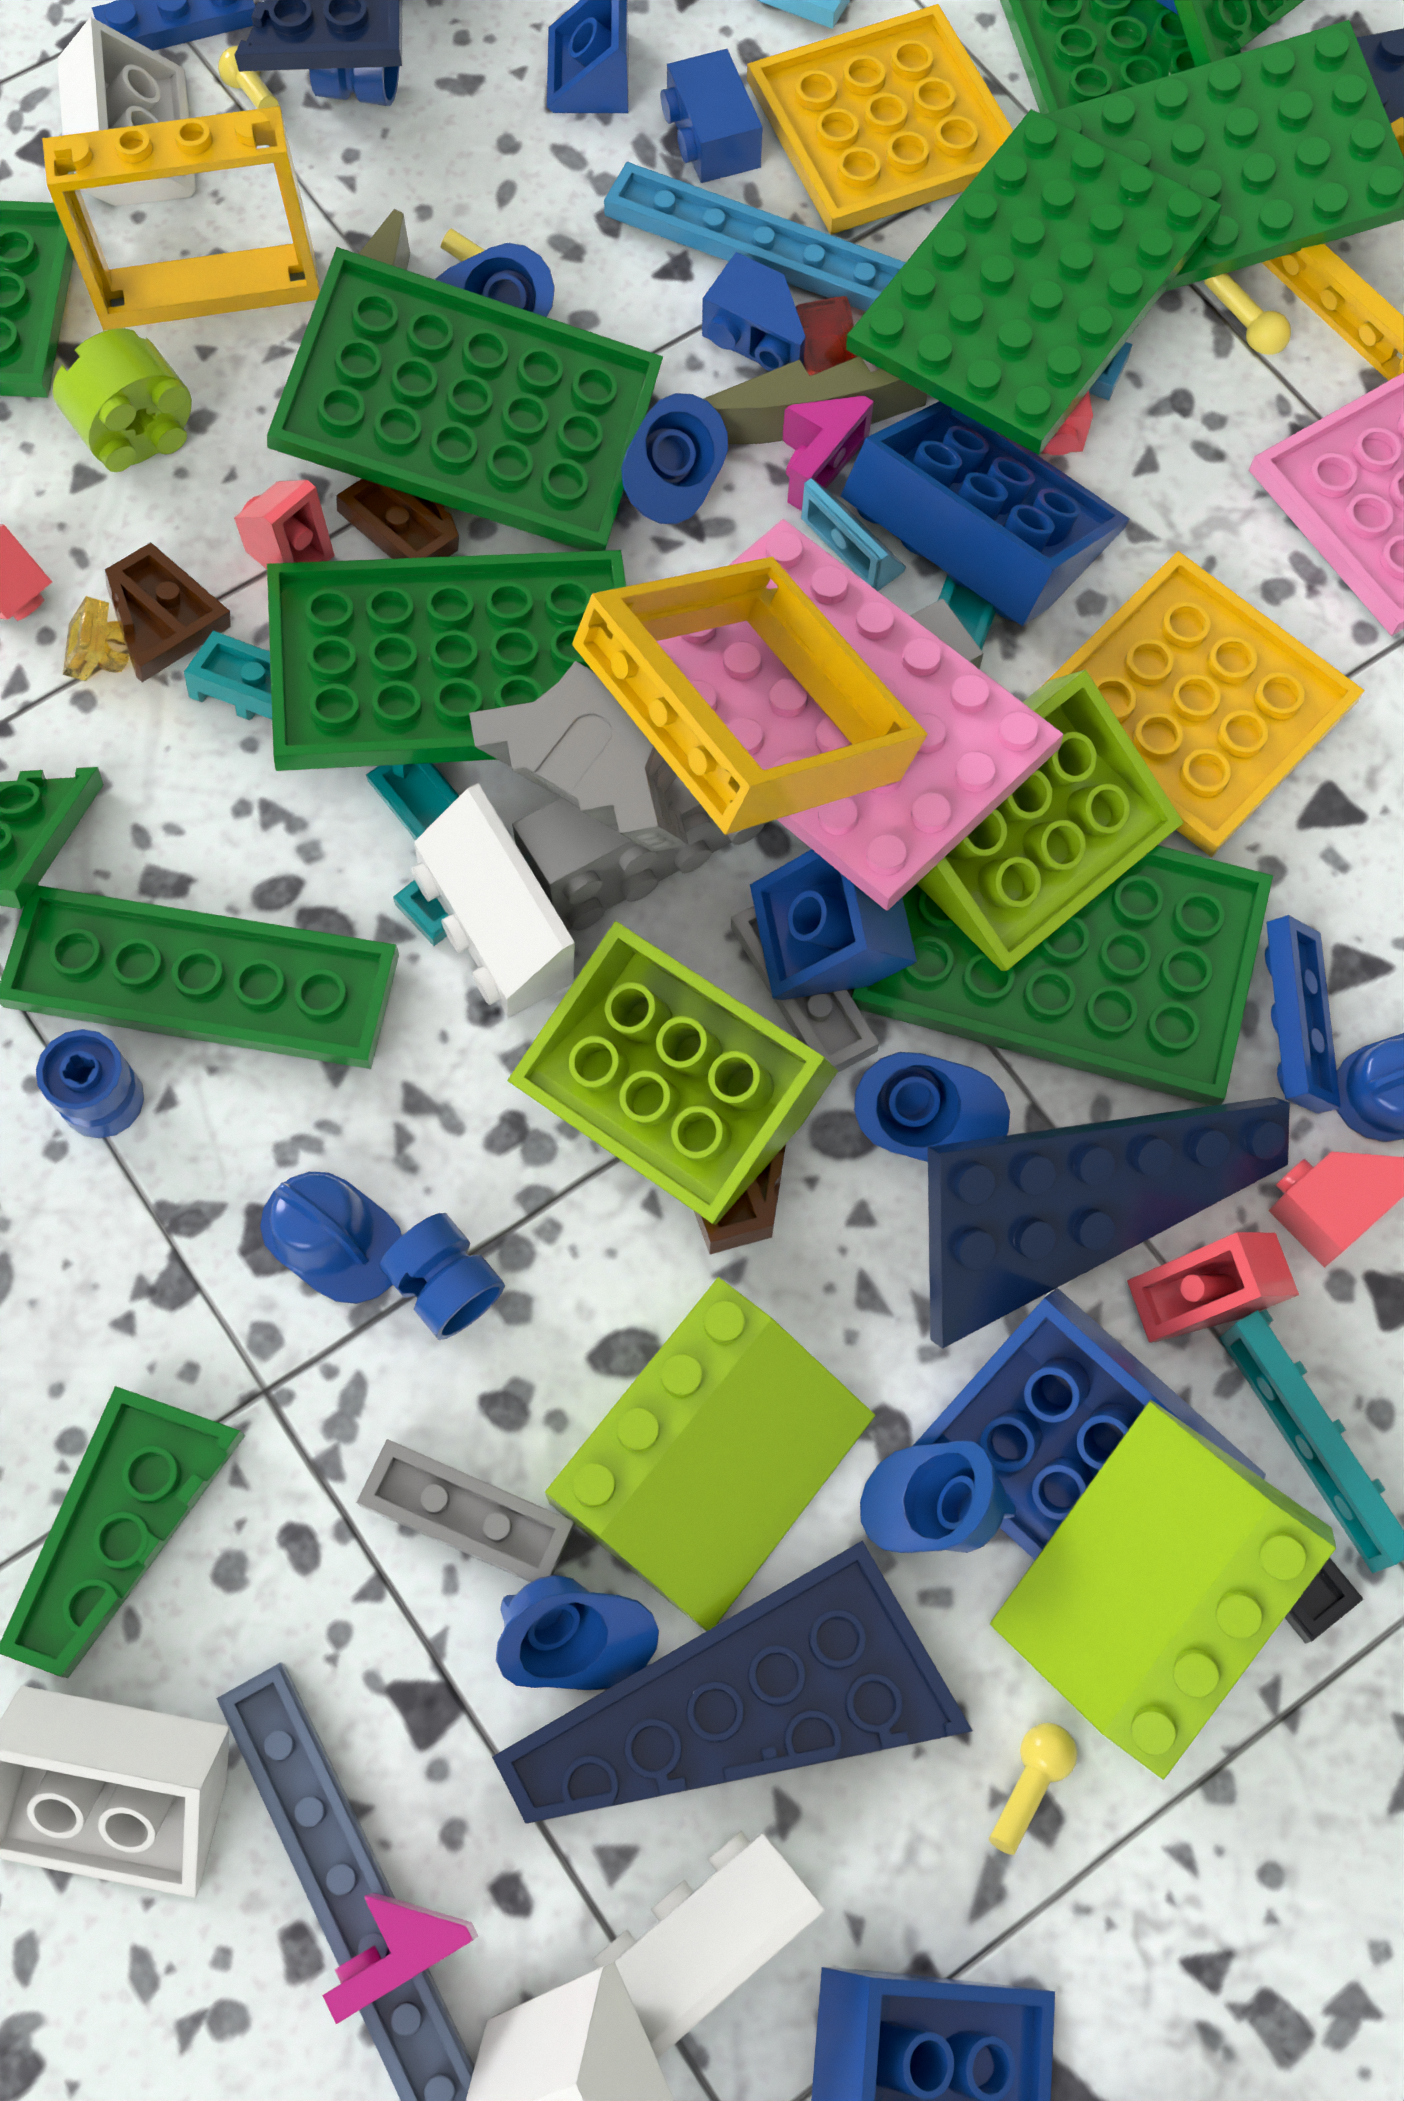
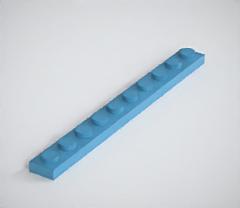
M630 162L625 163L604 199V214L606 217L726 261H730L735 252H738L784 274L789 284L865 312L906 263ZM1125 342L1089 389V394L1108 401L1110 400L1128 361L1133 344Z

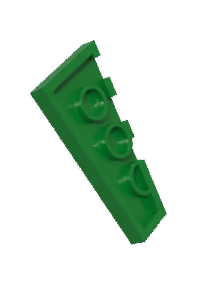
M115 1386L0 1641V1654L54 1675L69 1678L246 1435L235 1428Z

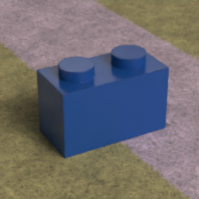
M728 49L668 63L667 89H663L660 92L663 114L668 124L675 122L678 129L677 139L682 159L685 163L692 162L700 183L761 168L763 127Z

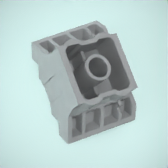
M575 661L561 680L534 702L469 713L475 747L512 767L513 771L579 807L581 812L615 831L619 830L621 835L652 852L689 845L682 814L671 805L673 803L672 800L665 797L666 791L677 777L676 773L602 681L589 668Z

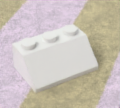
M92 17L88 19L57 58L62 136L189 118L185 68ZM194 174L80 189V191L112 206L190 198L196 189Z
M477 783L467 788L414 842L418 865L412 867L411 872L426 900L429 902L438 898L443 909L448 913L449 916L441 920L443 928L456 951L460 953L468 949L477 964L478 969L472 971V976L485 1001L489 1005L498 1001L509 1018L573 984L575 942L480 784Z
M21 1685L0 1719V1859L196 1898L201 1887L227 1782L230 1726Z
M741 1830L708 1859L716 1872L693 1891L686 1880H683L651 1908V1911L659 1921L635 1941L630 1932L626 1930L592 1959L598 1968L615 1961L657 2059L825 1911L764 1833L758 1834L753 1840L749 1841Z
M615 1961L487 2020L466 2101H675Z

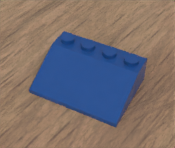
M941 401L866 437L840 495L841 498L857 508V512L862 518L884 527L898 537L907 550L916 555L926 557L943 569L947 576L951 577L957 585L971 589L992 604L995 612L1001 617L1010 621H1016L1021 626L1026 625L1049 609L1124 530L1130 520L1129 517L1036 453Z
M1058 1288L1044 1297L913 1445L973 1441L988 1451L995 1467V1473L998 1474L1006 1491V1497L1016 1507V1515L1012 1518L1003 1519L1000 1528L1034 1560L1150 1399L1262 1479H1265L1266 1473Z
M822 1967L811 2101H1051L1055 1991L884 1971Z

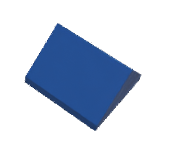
M579 0L548 27L547 108L553 113H628V0Z

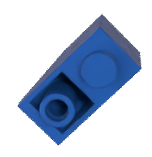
M735 252L702 298V336L711 340L722 349L732 350L759 363L768 371L775 370L799 359L804 365L806 336L785 275Z

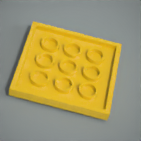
M939 4L747 63V82L830 235L963 192L1013 132L1011 125Z
M1177 551L1044 683L1046 684L1049 680L1086 669L1184 822L1176 830L1211 858L1358 703L1365 691L1180 551Z

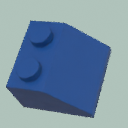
M812 849L750 884L772 999L787 1000L868 987L917 962L903 898L886 911Z

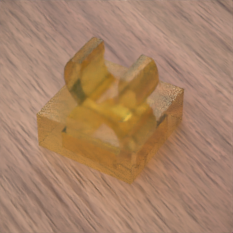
M85 596L68 626L63 675L86 681L96 665L105 671L118 673L122 672L128 663L129 655L114 651L107 643L114 642L119 645H125L118 621L107 622L108 602Z

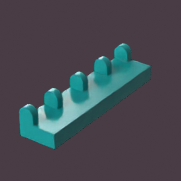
M212 631L184 670L189 698L204 702L208 696L235 705L236 714L241 718L251 720L255 714H259L272 719L270 652ZM413 764L392 765L393 774L406 779Z
M1267 1309L1261 1312L1257 1310L1236 1322L1219 1339L1370 1571L1375 1573L1403 1561L1404 1530L1380 1495L1386 1489L1378 1478L1373 1481L1370 1480L1341 1436V1433L1346 1431L1345 1427L1339 1419L1334 1422L1331 1421L1302 1377L1308 1371L1301 1361L1292 1362L1269 1327L1274 1320Z

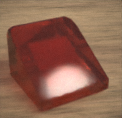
M846 296L796 305V310L806 336L803 366L809 376L858 357L846 350L847 334L854 327L850 303Z

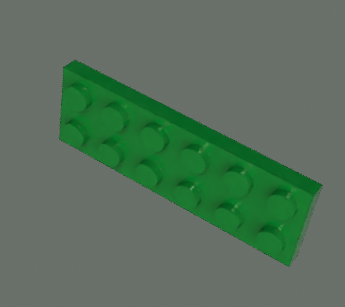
M37 885L24 905L0 980V1005L4 1008L371 1069L399 952L397 945Z

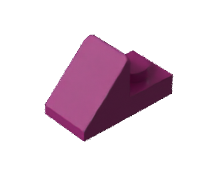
M866 396L793 404L785 409L783 441L796 450L786 468V475L789 477L787 503L802 511L804 483L810 478L827 489L863 445L865 438L869 436L873 400Z
M370 1893L365 1895L366 1903L391 1954L382 1959L374 1945L334 1969L341 1984L322 1996L335 2023L338 2024L476 1939L478 1934L472 1922L381 1894Z

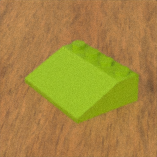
M1086 669L1049 680L1023 701L1025 705L1063 733L1060 749L917 883L1001 971L1009 970L1184 823Z
M615 921L507 1081L706 1220L716 1225L803 1125L838 1073V1070L824 1056Z
M718 1277L546 1489L545 1494L551 1506L566 1518L574 1521L579 1529L704 1631H708L715 1627L876 1415L772 1317Z
M1150 1399L992 1618L990 1625L1101 1734L1164 1780L1336 1550L1333 1529Z

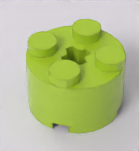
M126 328L103 331L88 338L75 349L80 358L77 359L68 371L62 364L56 373L53 383V397L57 407L92 454L109 471H124L131 465L141 463L157 453L172 454L185 443L187 433L184 427L189 419L192 407L190 392L147 337L146 339L140 338L134 330Z

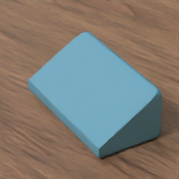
M812 478L804 483L801 519L861 579L879 591L905 571L906 566L836 496Z

